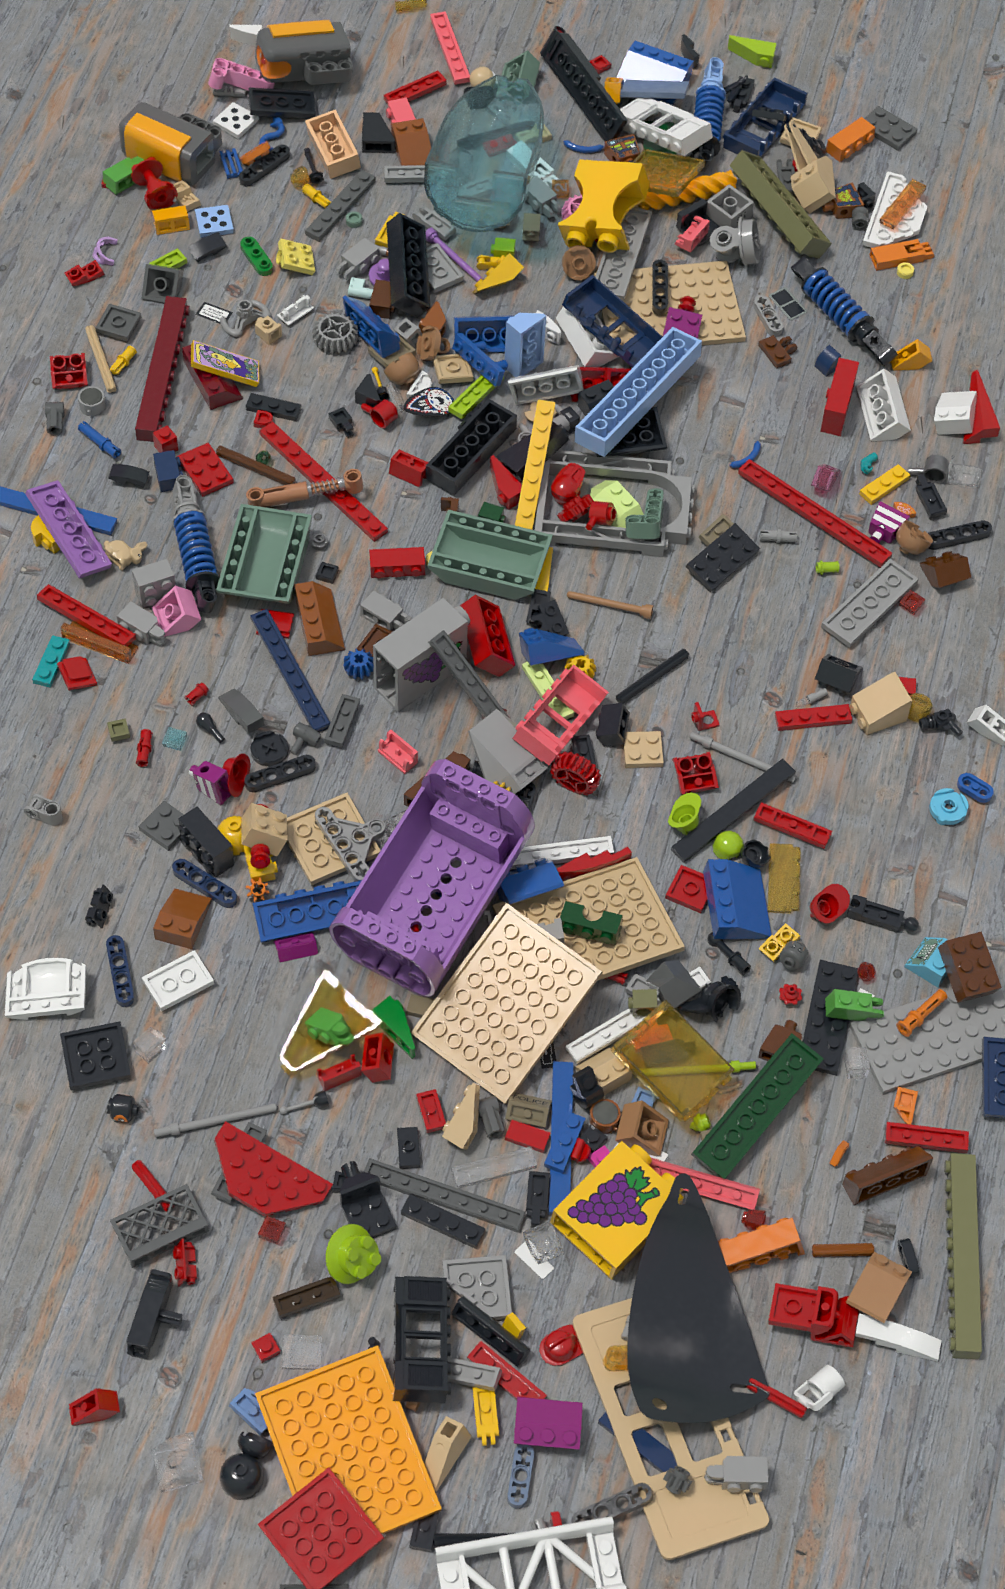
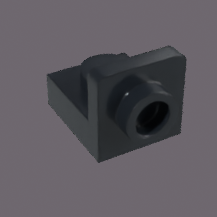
M864 182L858 184L857 192L864 203V207L866 209L872 208L876 193Z

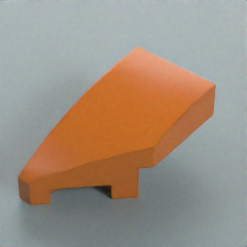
M898 1087L893 1107L905 1124H912L918 1091Z

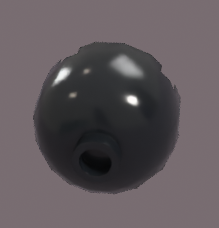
M244 1453L231 1455L225 1460L220 1469L219 1479L221 1487L233 1499L252 1498L260 1491L264 1481V1473L259 1461L255 1457Z

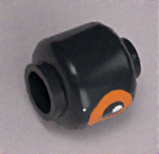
M123 1094L114 1095L113 1098L109 1099L107 1114H110L111 1119L121 1122H130L133 1116H137L139 1104H135V1098Z

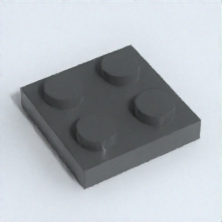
M109 304L95 327L96 333L128 342L141 319V313Z
M163 801L138 827L142 833L169 851L181 837L178 830V818L184 814L166 801Z

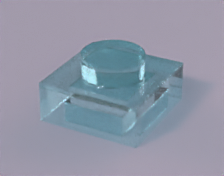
M169 727L162 745L181 751L187 737V732Z

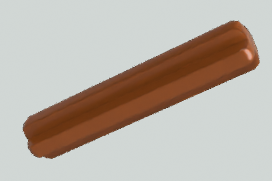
M872 1243L812 1245V1255L814 1257L872 1256L874 1253V1245Z

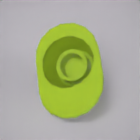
M686 793L680 796L674 803L668 818L669 825L684 835L695 829L699 824L698 813L702 802L700 796L696 793Z

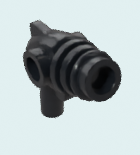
M950 709L940 710L919 719L921 730L937 728L948 731L951 729L957 737L963 733L955 724L956 715Z

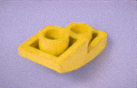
M785 923L774 936L771 935L759 947V950L774 962L779 958L780 952L787 942L798 941L801 937Z

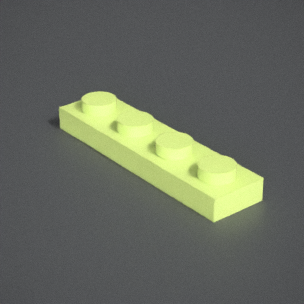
M528 662L523 663V671L541 699L544 700L542 696L548 688L552 690L551 685L554 683V680L543 663L530 665ZM554 697L548 704L549 707L566 720L574 717V711L557 697Z

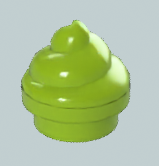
M706 1113L696 1114L693 1122L690 1123V1129L701 1132L712 1128Z

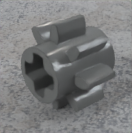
M675 1466L674 1470L669 1468L663 1480L667 1481L665 1487L674 1494H680L681 1491L686 1493L692 1483V1480L688 1479L690 1473L680 1466Z

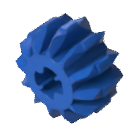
M356 648L355 652L349 651L348 656H345L344 669L347 671L348 676L353 675L354 680L357 677L363 680L364 676L369 677L371 672H374L371 652L365 653L364 648L361 651H358Z

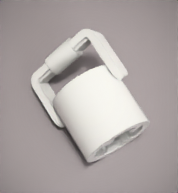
M827 1364L796 1389L794 1395L803 1406L818 1411L845 1387V1383L841 1375L832 1366ZM810 1390L818 1401L814 1403L803 1394Z

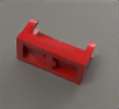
M399 449L390 459L389 474L420 487L423 478L426 479V465L428 462Z
M351 1054L350 1059L325 1070L317 1069L316 1076L323 1090L327 1091L361 1076V1064L359 1061L356 1062L355 1054Z

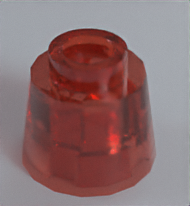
M749 1209L748 1212L744 1211L741 1223L745 1224L746 1228L755 1231L759 1226L765 1224L766 1211Z

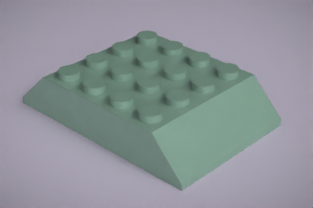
M241 504L216 592L279 603H291L295 596L294 584H298L309 543L312 515Z
M448 510L427 568L445 583L516 600L534 593L553 535Z

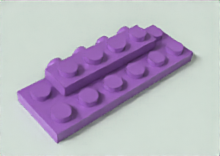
M58 480L26 491L27 498L79 579L111 568L112 563L104 552L101 543L96 540L92 529L87 526L83 515L78 512L74 501L69 498Z

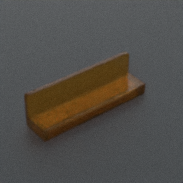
M72 621L70 625L63 623L60 628L62 638L69 639L72 643L127 664L130 663L138 650V646L131 643L126 647L97 635L75 621Z

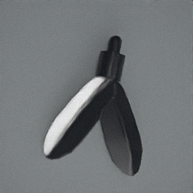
M747 75L741 77L737 82L724 87L726 94L730 92L727 97L728 103H731L737 97L741 86L748 78Z

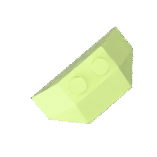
M605 480L591 488L590 496L594 501L612 502L614 504L617 514L615 521L611 525L612 527L626 528L625 519L627 516L644 515L639 503L618 481Z

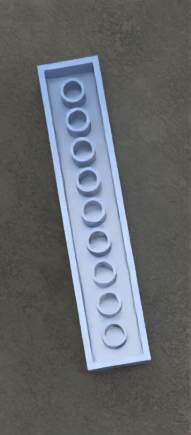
M672 327L575 427V443L605 457L701 356L702 340Z

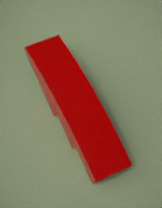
M627 846L613 855L608 850H605L590 858L588 853H585L557 868V871L562 881H566L631 859L632 851Z

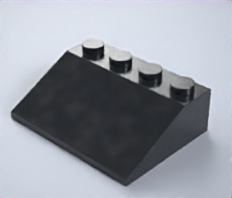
M652 407L606 456L666 450L667 444L657 407Z

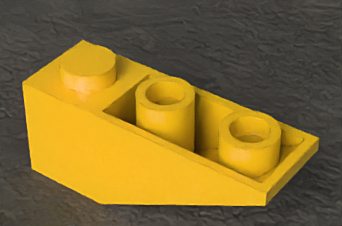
M510 253L506 256L502 255L496 261L498 265L495 268L491 267L485 273L487 277L484 280L480 279L474 285L476 289L473 293L509 283L524 267Z

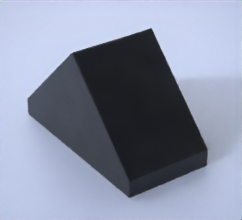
M367 374L355 390V403L360 405L365 403L375 407L380 403V398L371 374Z

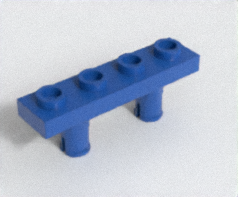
M462 333L456 334L452 349L495 387L500 386L504 373L508 368L507 361L494 362L484 353L487 347L484 341L473 343Z

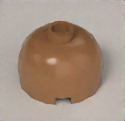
M412 352L400 356V360L396 363L393 361L385 368L384 373L386 377L395 385L407 384L409 386L415 382V377L419 372V363Z
M905 520L897 530L896 539L900 545L899 549L905 554H921L930 547L933 539L925 530L924 532L920 531V526L908 520Z

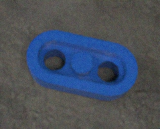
M963 773L958 778L957 787L963 793L981 803H987L992 799L993 788L983 780L970 773Z

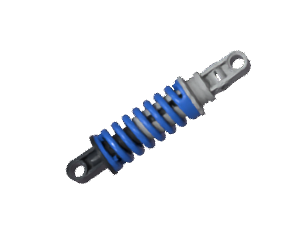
M179 475L172 490L175 505V516L172 519V523L175 528L180 557L182 559L186 589L191 590L192 594L195 595L198 610L202 613H210L217 600L216 589L220 577L217 574L215 559L213 558L214 553L210 543V536L208 535L207 519L205 513L200 510L199 505L196 503V495L191 478L186 475Z

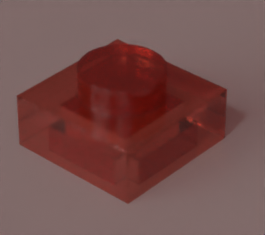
M910 590L902 598L899 606L915 614L925 603V598Z
M266 1216L259 1230L258 1237L278 1244L286 1223Z

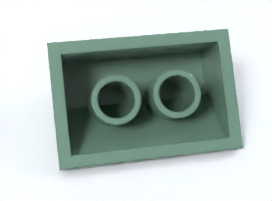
M528 50L504 64L496 93L498 100L502 97L505 101L521 103L532 97L540 62Z

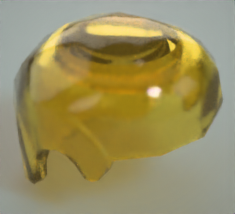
M912 693L909 695L912 699L908 719L919 722V719L931 713L932 702L924 694Z

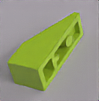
M729 35L727 49L756 66L772 68L776 43Z

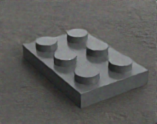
M877 106L864 118L876 127L875 138L897 151L917 133L918 129L880 106Z

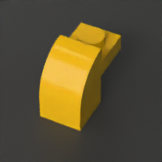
M40 516L35 517L31 523V533L35 546L38 547L42 544L46 550L49 549L54 554L57 553L60 548Z

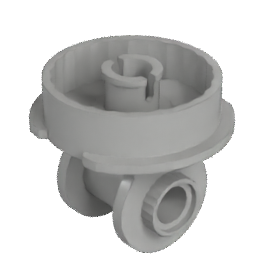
M740 217L738 228L721 226L712 232L710 244L719 261L732 263L741 258L745 268H748L749 264L759 263L760 239L755 219L744 220L743 217Z

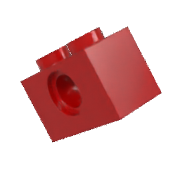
M383 1032L366 1035L364 1040L361 1072L372 1083L391 1079L394 1043Z

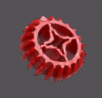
M559 753L552 762L550 772L553 779H556V783L561 784L562 787L573 793L588 796V794H592L598 788L601 781L600 770L595 768L596 765L592 764L590 760L585 759L584 756H579L578 753Z

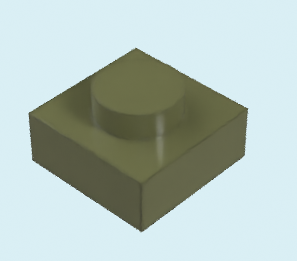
M126 718L107 722L111 742L130 738Z

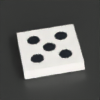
M233 102L213 120V124L239 139L259 121V116L250 115V111Z

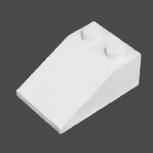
M977 391L941 394L934 418L937 435L973 432Z

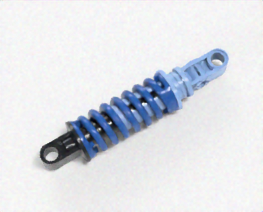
M717 57L710 59L704 70L701 86L696 90L694 117L711 123L713 138L691 151L695 155L694 167L700 172H705L708 169L713 157L721 149V128L726 91L722 84L724 64Z

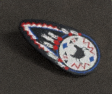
M429 387L410 396L406 400L403 409L408 413L418 416H446L451 414L448 412V406L454 402V399L442 388Z

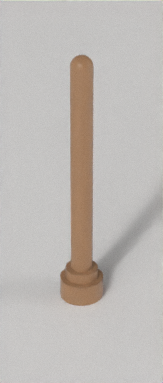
M567 592V597L570 599L639 613L645 619L651 620L654 605L637 606L582 593Z

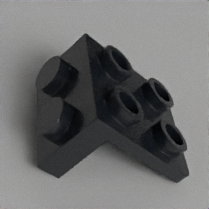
M704 199L681 210L677 215L676 228L682 233L690 227L693 221L700 224L693 219L695 216L710 221L708 233L697 246H701L709 241L712 232L719 227L706 215L708 202Z

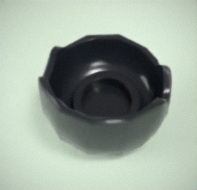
M754 839L745 842L740 851L744 864L755 869L765 866L771 859V856L768 855V847Z
M242 1432L238 1437L237 1444L242 1453L256 1459L266 1456L273 1444L271 1440L248 1432L245 1436L243 1435L244 1432Z

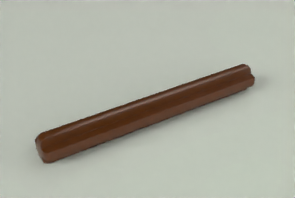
M219 445L216 449L218 456L280 483L288 485L296 482L295 477Z

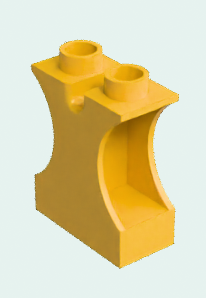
M579 159L574 177L583 198L578 209L571 216L558 223L566 246L569 248L576 245L592 247L594 240L598 239L597 246L604 252L612 253L617 249L629 250L630 246L621 223L625 215L634 206L646 199L650 183L643 163Z

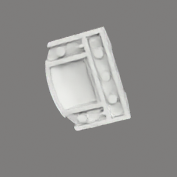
M45 958L22 964V968L15 973H12V971L7 973L6 1018L28 1020V1017L65 1013L69 1016L85 1010L87 966L83 963L81 966L74 963L71 959Z

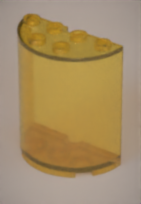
M667 1000L663 1001L637 1026L615 1043L610 1050L680 1122H686L689 1118H693L702 1106H706L719 1091L718 1087L720 1085L724 1087L732 1079L730 1074L735 1070Z

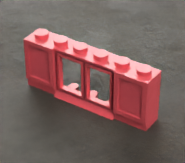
M575 665L569 670L566 668L559 676L561 680L557 678L551 685L552 690L548 688L542 696L544 700L539 699L533 706L535 710L532 711L530 709L524 717L526 721L521 720L515 727L517 732L512 739L547 765L553 762L609 693ZM554 697H557L578 714L572 724L548 706ZM542 711L567 729L560 738L536 721V718Z

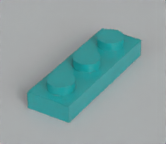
M52 635L32 678L33 684L51 688L59 671L57 663L63 662L70 646L69 639Z

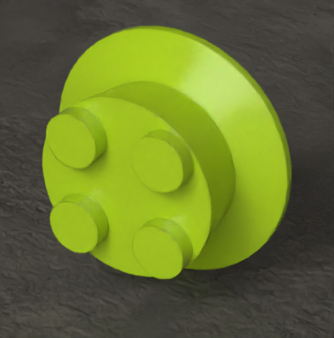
M347 1224L340 1227L332 1235L327 1245V1269L333 1279L343 1284H352L369 1276L381 1262V1255L379 1254L376 1241L360 1225Z

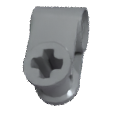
M34 794L29 806L24 808V813L30 818L52 826L60 824L63 820L59 803L47 799L40 794Z

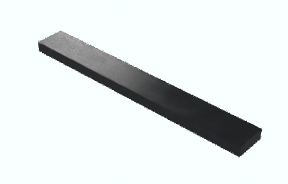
M782 758L671 847V851L685 863L720 833L791 778L796 771Z

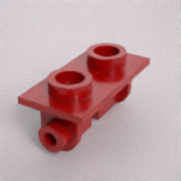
M181 1239L173 1249V1258L176 1259L174 1277L177 1279V1287H180L183 1282H187L188 1285H194L197 1280L196 1265L188 1264V1262L194 1263L196 1261L195 1246H193L192 1242L184 1243V1239Z

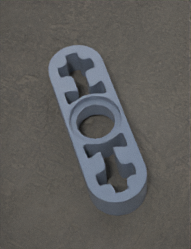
M519 1444L514 1452L507 1501L515 1509H520L527 1503L534 1460V1449L531 1445ZM523 1450H526L527 1454L530 1455L526 1456L525 1465L521 1464L520 1454ZM517 1471H524L527 1474L526 1480H516L515 1473ZM517 1487H521L520 1497L524 1498L520 1499L519 1502H515V1498L511 1497L516 1495Z

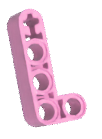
M223 58L215 59L208 85L213 89H221L224 82L248 91L249 87L273 89L275 83L265 81L260 71Z

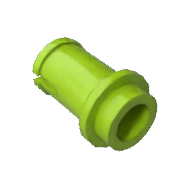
M820 560L816 562V573H820V575L830 572L838 573L839 562H823Z

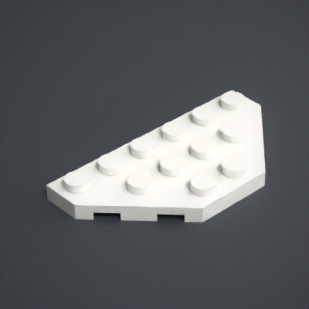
M887 171L862 245L871 248L894 244L919 234L927 211V205L920 201L919 195L913 187H909L903 175Z

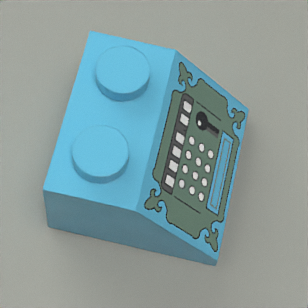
M925 937L904 967L934 986L939 987L947 976V972L938 946L948 939Z

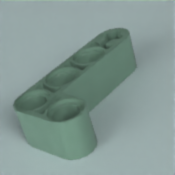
M653 488L648 490L644 515H629L626 517V536L628 538L656 539L660 536L664 510V492L662 489Z

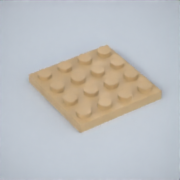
M348 793L287 817V843L310 885H314L347 870L315 821V812L320 807H327L336 818L365 824ZM323 814L320 815V817H323L325 819L327 824V816H324ZM330 828L328 833L334 835L338 833V829ZM357 834L354 836V838L358 841H361L365 838V836L363 834ZM376 841L372 842L366 862L377 858L381 851ZM340 842L337 845L340 849H345L348 846L345 842ZM349 857L347 862L350 864L356 863L357 858Z

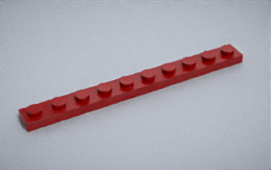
M274 422L259 430L260 436L311 483L314 482L316 484L317 481L321 483L322 480L326 482L327 479L328 481H331V479L335 480ZM340 489L338 491L333 490V492L328 491V494L323 492L324 496L374 542L388 533V528L351 493L346 490L340 491Z
M749 459L739 468V475L880 568L892 557L891 551Z

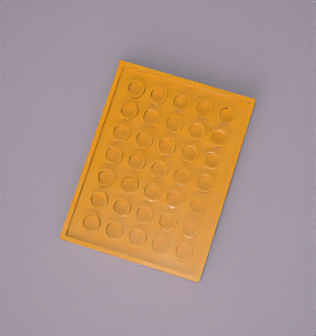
M378 1345L257 1392L255 1396L292 1496L329 1467L383 1535L442 1511V1508L400 1401H393L394 1385Z

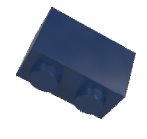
M174 450L154 453V466L160 492L173 490L176 478L179 475H183L182 470L179 471L178 469L181 467L180 459L175 456Z

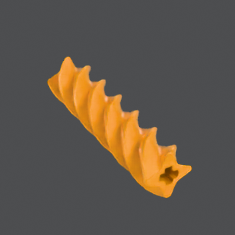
M729 170L726 173L718 172L711 176L704 175L695 179H685L679 183L671 182L664 186H652L648 189L645 201L637 205L645 210H649L650 207L660 210L666 204L675 207L681 201L692 203L697 197L707 200L712 194L716 195L729 184L736 189L737 178L733 175L732 170Z

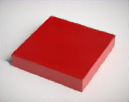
M681 865L666 893L665 899L702 913L708 900L704 874Z

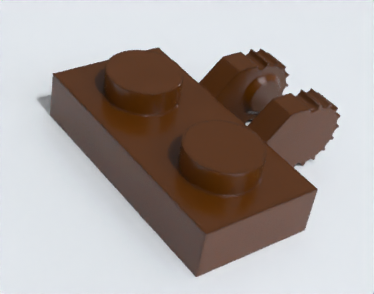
M772 335L760 340L758 344L776 369L791 363L792 358L789 354L795 352L798 348L796 344H790L792 341L790 336H786L778 341Z

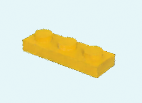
M897 464L860 489L859 495L872 505L908 481L910 474Z

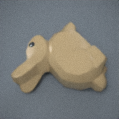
M121 540L104 542V550L107 557L120 570H124L131 562L139 564L142 560V551L148 546L146 542H139L134 548H130Z

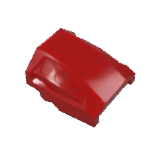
M75 353L70 356H50L53 389L88 386L85 353H81V355Z
M710 752L672 759L681 795L719 788Z

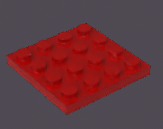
M329 1467L258 1523V1527L306 1589H324L384 1540L383 1535Z

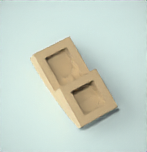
M181 180L173 184L178 192V196L175 199L180 206H186L187 212L201 206L200 200L192 193L191 187L185 181Z

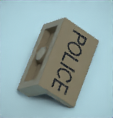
M515 1093L509 1098L505 1119L546 1127L552 1100Z

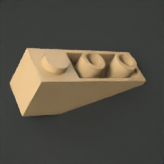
M476 1083L467 1086L463 1093L464 1099L455 1106L453 1118L451 1121L446 1122L442 1130L444 1132L443 1138L465 1150L468 1149L478 1131L480 1085Z
M447 1416L434 1434L424 1463L435 1492H437L472 1437L464 1424Z

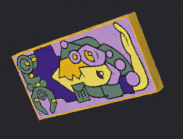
M193 340L191 344V367L254 387L258 386V360Z

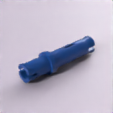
M86 421L78 425V430L96 443L100 450L106 451L114 459L121 455L122 451L120 448L116 447L109 438L102 436L97 430L87 424Z

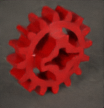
M590 494L584 495L582 498L577 495L563 505L564 509L558 513L557 517L561 522H567L569 519L574 522L588 512L587 508L594 500Z

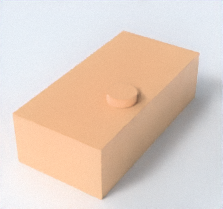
M336 109L305 121L308 135L330 179L361 168L359 155Z

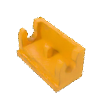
M185 205L152 211L157 235L190 230L189 217Z

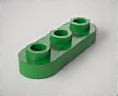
M244 237L240 241L241 251L259 275H270L273 272V264L255 238Z

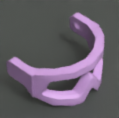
M109 236L99 239L93 250L94 260L102 265L113 266L114 260L105 257L100 247L108 243L116 245L118 240Z

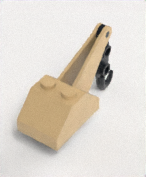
M791 120L784 125L798 170V172L791 176L792 189L803 209L810 214L836 197L833 163L827 156L819 159L816 157L813 151L819 155L826 153L824 143L820 139L811 138L803 128H798L797 124Z

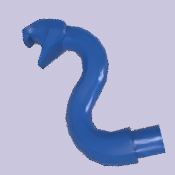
M273 118V123L270 124V127L277 128L278 130L263 135L259 140V145L268 140L278 138L284 133L285 126L281 118Z

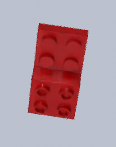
M775 1283L768 1324L811 1332L812 1341L853 1348L859 1310L846 1303L849 1296L838 1299L839 1293L833 1288L818 1286V1289L814 1290Z

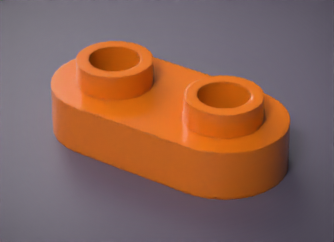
M267 141L263 142L242 155L239 159L242 164H247L248 166L255 162V158L259 155L263 157L268 154L271 147Z

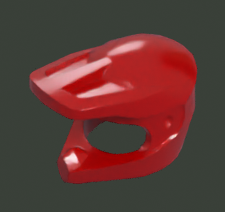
M568 463L559 471L551 484V494L558 504L564 505L575 496H580V489L585 476V469L576 463Z

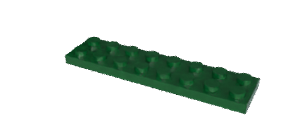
M791 1033L691 1155L717 1177L726 1179L824 1058Z

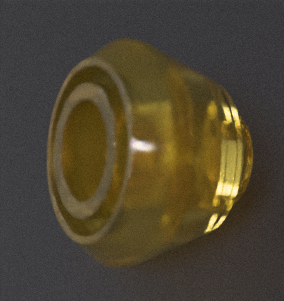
M304 166L298 167L293 170V174H290L291 183L295 184L296 187L303 188L304 185L309 184L308 171Z

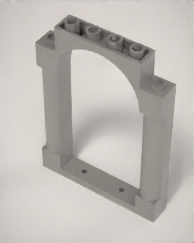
M558 450L544 465L535 531L552 534L550 546H555V543L642 551L641 555L663 557V552L667 550L668 543L686 545V539L690 538L691 527H688V523L691 524L692 513H689V509H693V499H690V495H694L695 485L691 484L692 477L674 476L675 469L671 468L672 461L624 456L597 457L593 453ZM568 463H576L585 469V474L648 480V484L661 487L671 493L678 501L681 512L671 524L661 528L660 536L656 539L628 538L626 536V528L595 525L589 531L585 527L586 524L544 520L549 474L557 475Z

